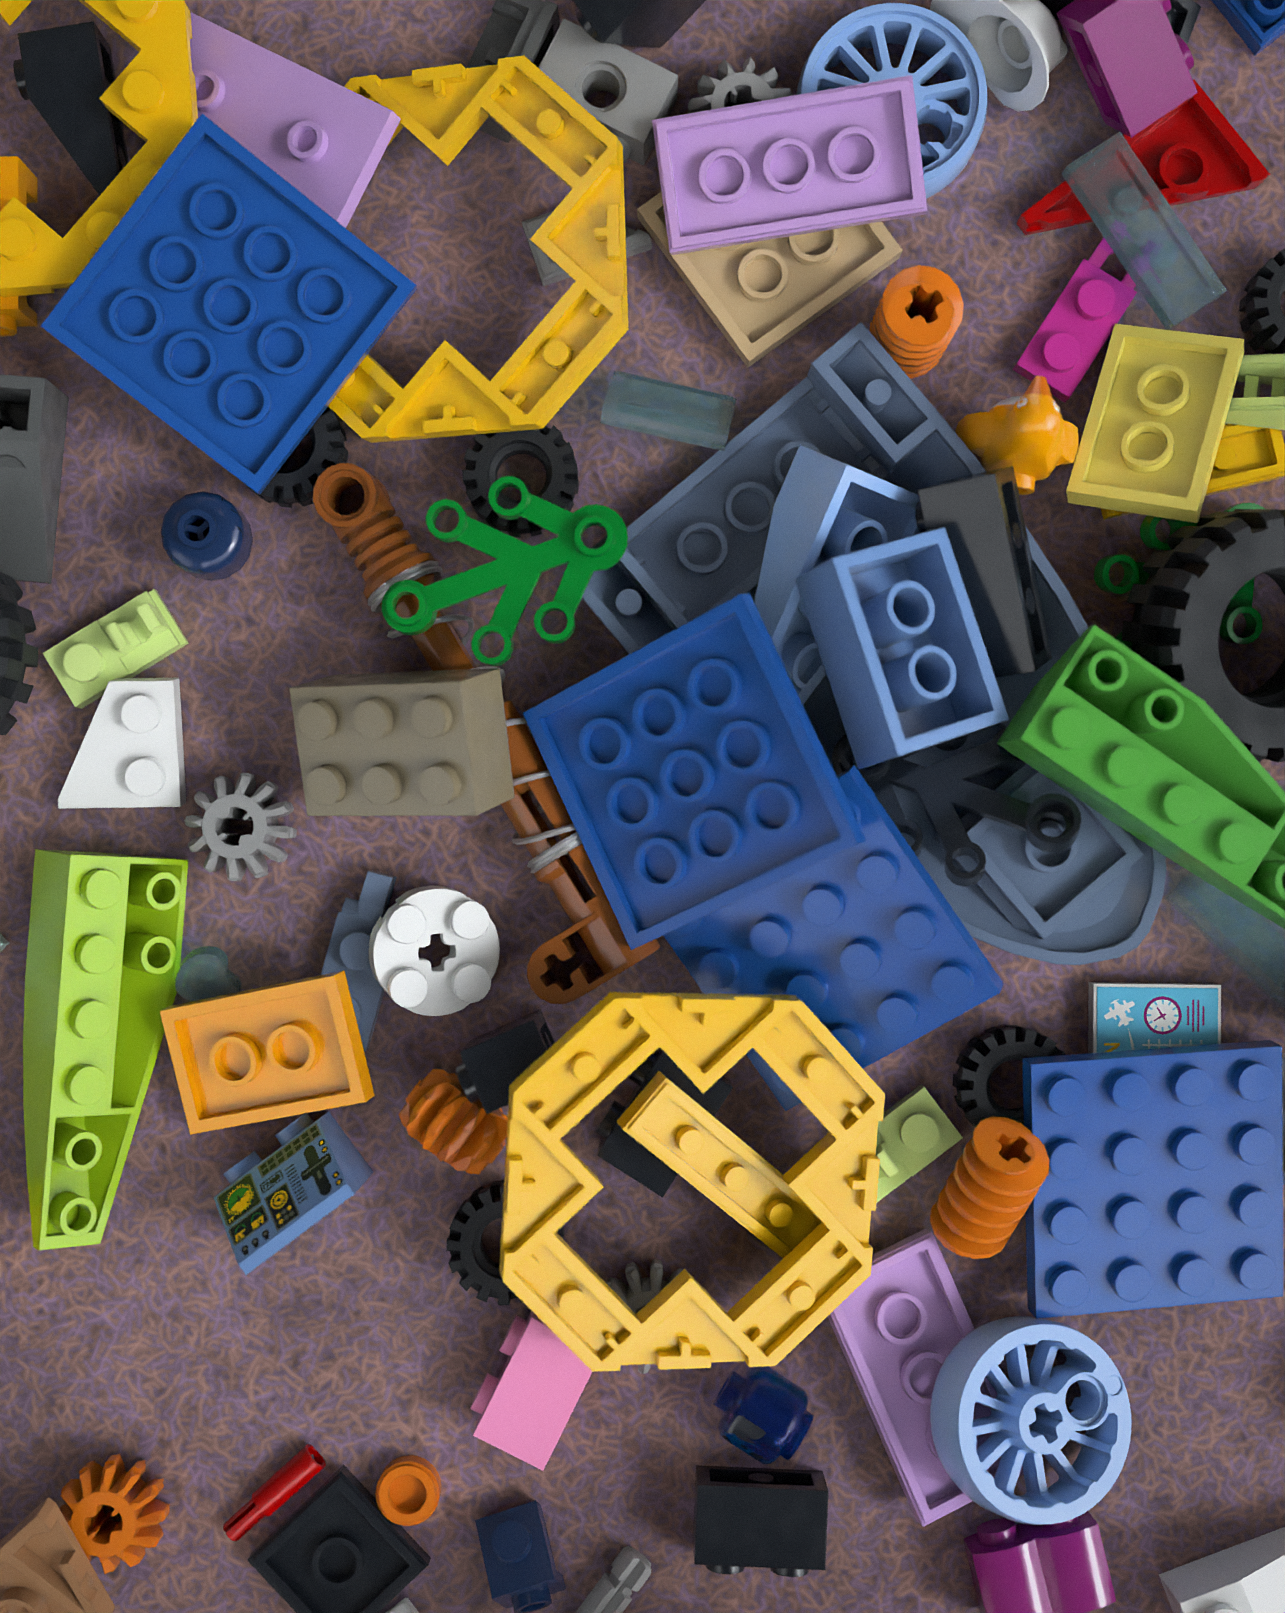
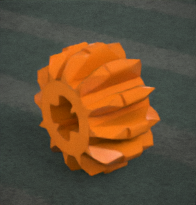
M432 1069L423 1080H419L405 1098L406 1103L398 1114L402 1125L407 1129L408 1135L423 1145L422 1149L430 1151L440 1162L445 1161L457 1171H465L468 1174H480L489 1163L494 1162L506 1144L508 1117L503 1113L502 1108L486 1114L480 1100L470 1103L462 1089L458 1076L455 1073H448L443 1069Z
M120 1453L111 1455L105 1462L104 1467L95 1460L86 1463L79 1471V1479H70L62 1488L60 1495L66 1503L61 1505L60 1511L88 1560L91 1562L94 1557H99L104 1574L113 1572L121 1560L129 1567L139 1564L146 1554L145 1548L156 1547L163 1537V1529L158 1523L163 1522L170 1512L169 1503L155 1499L164 1487V1478L152 1479L145 1483L140 1478L146 1470L145 1460L137 1461L126 1472ZM104 1505L112 1506L114 1511L105 1514L102 1507ZM118 1513L122 1517L120 1522L110 1519L111 1516H115Z

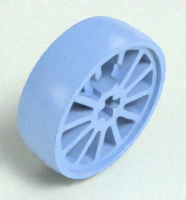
M883 3L864 7L840 19L813 47L801 71L796 95L912 75L918 125L932 124L941 130L945 142L942 144L940 142L928 141L925 145L920 143L927 199L945 188L961 173L978 144L987 114V84L983 66L976 50L964 33L945 17L934 11L905 3ZM886 43L901 44L905 47L899 67L897 68L891 66ZM861 47L873 48L877 71L872 68L856 49ZM914 50H919L931 57L915 73L908 72ZM842 61L859 81L829 72L828 70L831 67H836ZM939 70L942 73L948 74L952 80L922 86ZM957 99L962 115L957 114L944 101Z
M1013 1316L979 1326L961 1339L949 1353L938 1373L932 1392L930 1406L931 1432L936 1452L947 1474L972 1501L1009 1520L1026 1524H1054L1082 1515L1094 1507L1108 1493L1123 1468L1131 1436L1130 1403L1124 1382L1118 1369L1105 1351L1086 1335L1066 1324L1043 1318L1036 1319L1032 1316ZM1036 1344L1028 1369L1025 1345ZM1059 1349L1065 1354L1067 1361L1063 1365L1052 1367ZM1004 1355L1006 1357L1009 1380L998 1366L1004 1359ZM985 1377L997 1392L995 1399L981 1394L980 1386ZM1077 1381L1081 1390V1396L1074 1398L1072 1405L1069 1407V1409L1074 1411L1069 1413L1065 1404V1396L1071 1384ZM977 1402L989 1407L992 1411L991 1415L973 1420L975 1403ZM1084 1430H1086V1433H1085L1084 1435H1083V1434H1080V1433H1078V1432H1075V1431H1084ZM994 1432V1433L976 1450V1448H975V1447H976V1444H977V1438H976V1436H977V1435H982V1434ZM1068 1440L1076 1442L1081 1446V1450L1073 1465L1070 1464L1060 1450ZM1042 1454L1059 1476L1058 1481L1048 1488ZM1001 1456L995 1478L993 1479L986 1470ZM1021 1466H1023L1026 1493L1022 1496H1017L1014 1494V1489Z

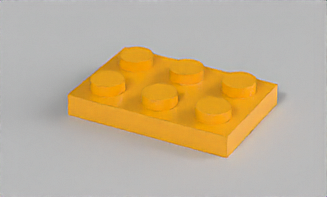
M345 970L172 1005L159 1011L190 1135L365 1103L375 1096Z

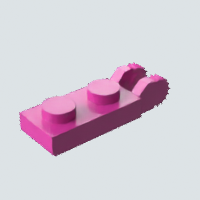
M1116 220L1112 222L1088 261L1086 259L1082 260L1012 369L1031 382L1035 376L1046 377L1051 394L1064 403L1071 397L1112 333L1114 325L1119 322L1137 292L1133 289L1160 249L1147 241L1143 247L1136 251L1128 264L1129 269L1121 281L1109 275L1100 268L1107 257L1115 252L1123 239V232L1126 229L1125 226Z

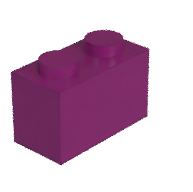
M1074 0L1056 14L1106 125L1132 138L1198 93L1189 72L1194 67L1192 53L1185 41L1178 34H1174L1166 15L1171 10L1170 0Z

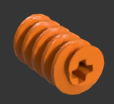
M917 265L906 268L890 279L869 325V331L910 379L925 375L934 368L962 322L964 304L960 290L949 275L935 267Z
M992 1116L979 1122L972 1133L971 1139L964 1147L963 1154L957 1160L955 1169L947 1178L946 1185L939 1193L937 1201L930 1211V1224L934 1235L945 1248L959 1256L972 1259L990 1258L1003 1250L1049 1174L1050 1160L1045 1146L1038 1137L1032 1134L1030 1129L1022 1123L1007 1117Z

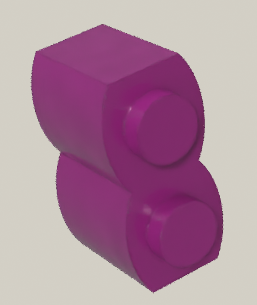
M1088 1511L1071 1520L1054 1524H1015L1013 1520L1007 1518L993 1519L983 1522L977 1527V1533L963 1539L980 1613H1086L1116 1602L1099 1526Z

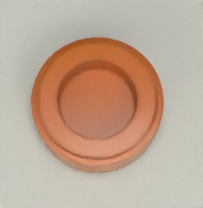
M406 1455L391 1461L382 1471L376 1486V1502L381 1513L391 1522L402 1526H413L427 1520L435 1511L441 1495L442 1486L439 1473L429 1461L419 1456Z

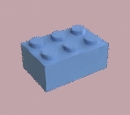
M945 527L831 558L795 579L858 769L1009 720Z

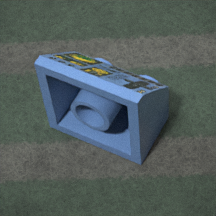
M329 1111L315 1122L307 1113L303 1114L275 1135L282 1145L264 1160L259 1157L256 1151H253L223 1174L230 1185L213 1198L237 1263L245 1275L353 1196L372 1175L373 1170Z

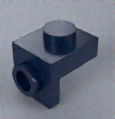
M536 1500L475 1520L490 1592L494 1601L504 1608L513 1607L514 1613H530L547 1607L552 1603L551 1594L566 1589L563 1575L556 1570L541 1505Z

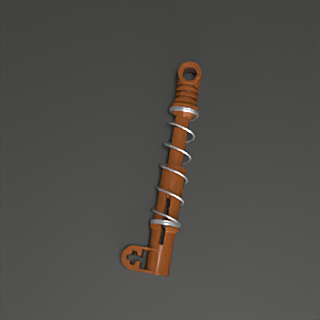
M352 463L335 464L328 467L318 476L313 487V502L316 511L325 522L331 525L340 542L347 544L345 549L348 555L356 557L353 562L357 570L364 571L362 574V578L365 581L363 594L368 601V606H371V611L382 612L383 596L388 588L396 582L414 580L426 586L434 583L436 580H442L443 570L438 566V562L435 561L432 554L420 551L416 544H409L412 541V536L408 530H402L404 523L399 516H394L396 511L390 502L387 489L378 478ZM352 485H362L365 492L362 507L356 513L343 515L340 508L342 493ZM412 594L402 596L396 605L397 613L402 618L414 616L419 609L418 598ZM439 610L434 624L427 631L419 635H411L432 671L497 668L494 666L477 667L464 647L471 637L474 628L473 618L461 614L445 615L443 610ZM449 621H467L469 628L462 640H460ZM392 628L388 632L387 637L395 638L404 634ZM500 669L501 683L503 684L505 672L503 669ZM510 700L504 702L515 798L500 805L516 830L512 837L513 844H524L533 858L527 865V867L531 868L530 873H534L533 875L537 881L549 884L573 924L550 938L532 953L527 964V979L532 991L540 999L550 1004L564 1005L577 1000L654 953L661 946L657 939L633 950L630 949L535 739L525 724L527 722L525 718L520 716ZM528 792H533L540 804L538 808H536ZM543 811L545 812V814L547 815L548 819L550 820L555 829H549L543 817L541 816V813ZM559 835L562 841L558 843L554 836ZM567 854L570 855L595 894L594 898H591ZM578 931L601 969L602 974L595 977L585 961L570 974L571 984L564 976L555 980L549 972V969L556 963L553 954L560 961H565L575 955L579 949L571 934Z

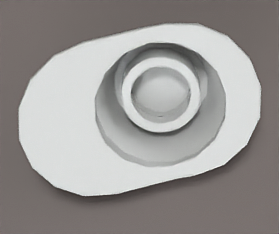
M1040 0L931 1L930 10L953 23L971 42L982 63L987 86L1003 105L1016 111H1029L1044 101L1049 88V73L1062 62L1068 50L1066 44L1061 39L1055 18Z

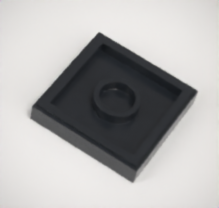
M343 1465L250 1554L248 1562L296 1613H379L429 1565L431 1557L401 1525L391 1522L381 1513L376 1498Z

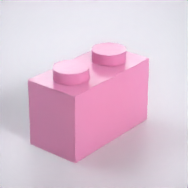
M531 1311L527 1320L517 1315L515 1316L499 1349L500 1352L509 1357L498 1378L489 1373L486 1374L470 1409L480 1414L473 1436L543 1471L593 1371Z

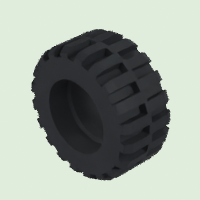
M1235 509L1234 512H1215L1200 517L1197 526H1183L1168 537L1167 544L1171 550L1154 551L1145 562L1143 570L1150 575L1145 584L1133 583L1127 602L1136 606L1133 621H1123L1122 640L1132 642V651L1204 700L1258 762H1261L1263 759L1277 763L1284 762L1285 659L1276 673L1266 683L1254 691L1241 695L1229 682L1222 668L1218 652V634L1223 614L1230 600L1253 577L1264 572L1277 583L1285 595V510Z

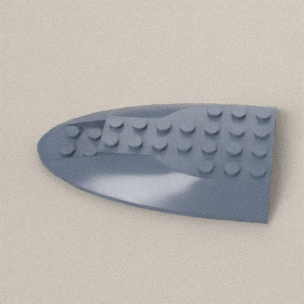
M862 322L857 324L813 361L805 379L626 528L628 545L622 559L608 570L593 573L582 600L628 654L639 650L739 594H750L753 601H755L773 507L799 445L919 495V489L937 482L986 472L951 426ZM1027 527L1026 532L1052 659L1035 672L996 678L1009 720L968 733L966 742L959 749L944 751L933 745L905 758V760L927 767L993 740L998 731L1008 727L1031 689L1088 628L1069 591ZM607 535L591 549L603 546L607 540ZM826 674L803 704V707L832 766L834 747L840 738L846 734ZM999 747V750L1003 755L1007 757H1016L1003 747ZM854 760L853 765H855V767L858 768L856 761ZM876 764L861 768V770L871 769ZM1028 764L1016 772H1005L996 768L966 781L1028 803H1032L1040 796L1049 793L1067 796L1076 803L1081 813V826L1077 839L1072 846L1064 851L1057 853L1044 852L1030 843L1025 831L954 807L971 842L979 845L986 856L983 877L971 886L956 885L946 876L944 868L946 853L917 794L892 785L905 818L915 822L922 831V850L918 859L972 938L1011 954L1052 964L1084 965L1119 958L1137 948L1150 932L1164 894L1167 870L1166 857L1105 818ZM1049 820L1039 825L1040 830L1050 837L1059 836L1064 832L1062 826L1055 821ZM901 833L911 847L915 842L909 834ZM966 855L959 856L953 861L955 868L962 872H970L978 866L972 857Z

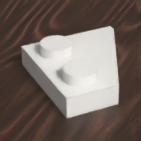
M116 678L109 681L58 797V809L181 807L186 803V783L179 678Z

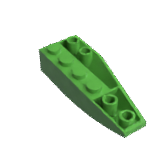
M1089 626L1031 689L997 744L1151 848L1285 929V791L1204 700L1097 626Z

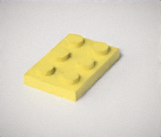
M1115 324L1066 489L1068 503L1198 523L1243 359L1244 339Z

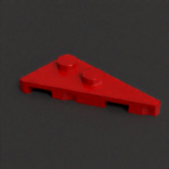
M1194 79L1193 82L1198 91L1197 94L1132 138L1125 134L1022 213L1016 224L1025 235H1031L1252 190L1262 184L1270 173Z

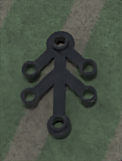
M1006 728L998 731L993 740L927 767L905 760V758L931 746L877 763L868 770L858 769L899 831L909 834L915 842L911 848L918 857L922 850V831L915 822L905 818L892 785L917 794L946 853L944 867L946 876L951 882L959 886H971L980 881L985 870L986 856L979 845L971 842L954 807L1025 831L1030 843L1044 852L1057 853L1068 849L1076 841L1079 833L1081 813L1076 803L1067 796L1049 793L1040 796L1032 803H1028L966 781L996 768L1005 772H1016L1026 765L1018 757H1007L1000 752V745L997 742ZM968 733L934 745L944 751L959 749L966 742ZM847 734L836 743L832 753V767L836 776L853 766V761L855 760ZM1045 821H1055L1062 826L1064 832L1059 836L1050 837L1040 830L1039 825ZM966 855L972 857L978 866L970 872H962L955 868L953 861L959 856Z

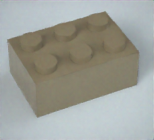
M500 668L338 674L289 688L307 816H477L515 798Z

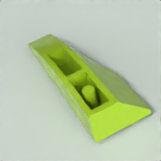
M35 849L25 972L23 1110L33 1248L37 1250L101 1243L165 1033L159 1011L173 1005L179 986L189 862L187 859Z

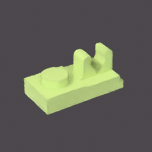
M153 589L150 592H143L42 654L74 706L82 709L103 696L109 681L116 678H133L187 645L188 641L157 590Z
M922 1084L885 1111L883 1121H878L876 1156L880 1158L877 1202L963 1139Z

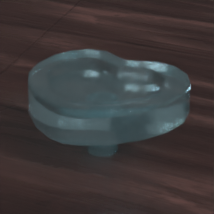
M204 946L192 950L183 959L176 976L175 988L182 997L192 1002L241 992L242 983L239 977L228 969V957L224 951L217 947Z

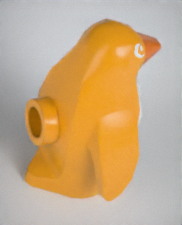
M1035 376L1023 396H1014L1002 400L988 412L967 414L958 422L955 433L969 450L976 454L977 460L986 472L1013 466L1019 495L1034 493L1035 481L1049 477L1056 466L1074 463L1079 446L1078 427L1063 420L1060 408L1054 401L1044 376Z

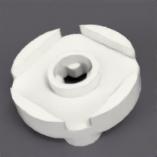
M444 886L415 888L395 900L397 903L387 910L384 917H379L372 929L369 941V962L372 973L389 997L403 1008L425 1016L452 1014L464 1009L470 1003L479 1002L490 990L491 979L496 973L500 952L496 927L484 906L459 891ZM440 934L441 941L446 945H450L449 956L443 957L441 965L437 967H431L429 960L419 958L418 955L419 947L428 946L431 941L430 935Z

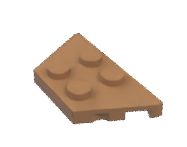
M48 1497L0 1540V1613H113L115 1605L58 1505L51 1498Z

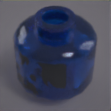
M768 1366L751 1367L744 1376L732 1371L713 1405L723 1411L718 1422L720 1435L726 1441L763 1464H771L780 1456L787 1461L790 1460L801 1445L814 1418L813 1414L806 1411L808 1395L805 1390Z

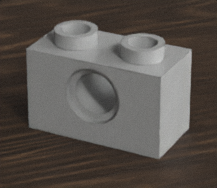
M563 19L539 69L618 138L623 145V163H626L629 158L644 166L655 145L652 120L669 117L677 101L678 75L617 44L600 43L593 39L582 27ZM597 91L610 92L617 98L612 105L605 108L594 107L586 101L591 94Z

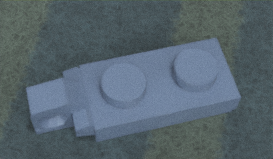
M373 870L367 872L359 900L345 898L342 911L338 912L321 972V975L345 970L364 1052L369 1049L385 992L374 978L371 970L369 941L374 925L380 916L384 917L389 908L397 879L393 875Z

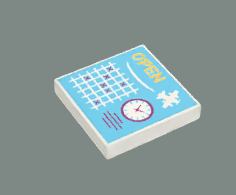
M1088 982V1053L1221 1044V985L1205 983Z

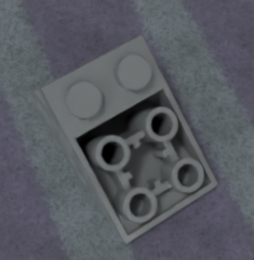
M0 374V572L13 577L15 581L51 584L69 397L46 378Z

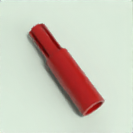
M307 1444L253 1492L252 1499L223 1524L226 1536L232 1541L237 1542L265 1516H271L326 1466L324 1458L312 1445Z

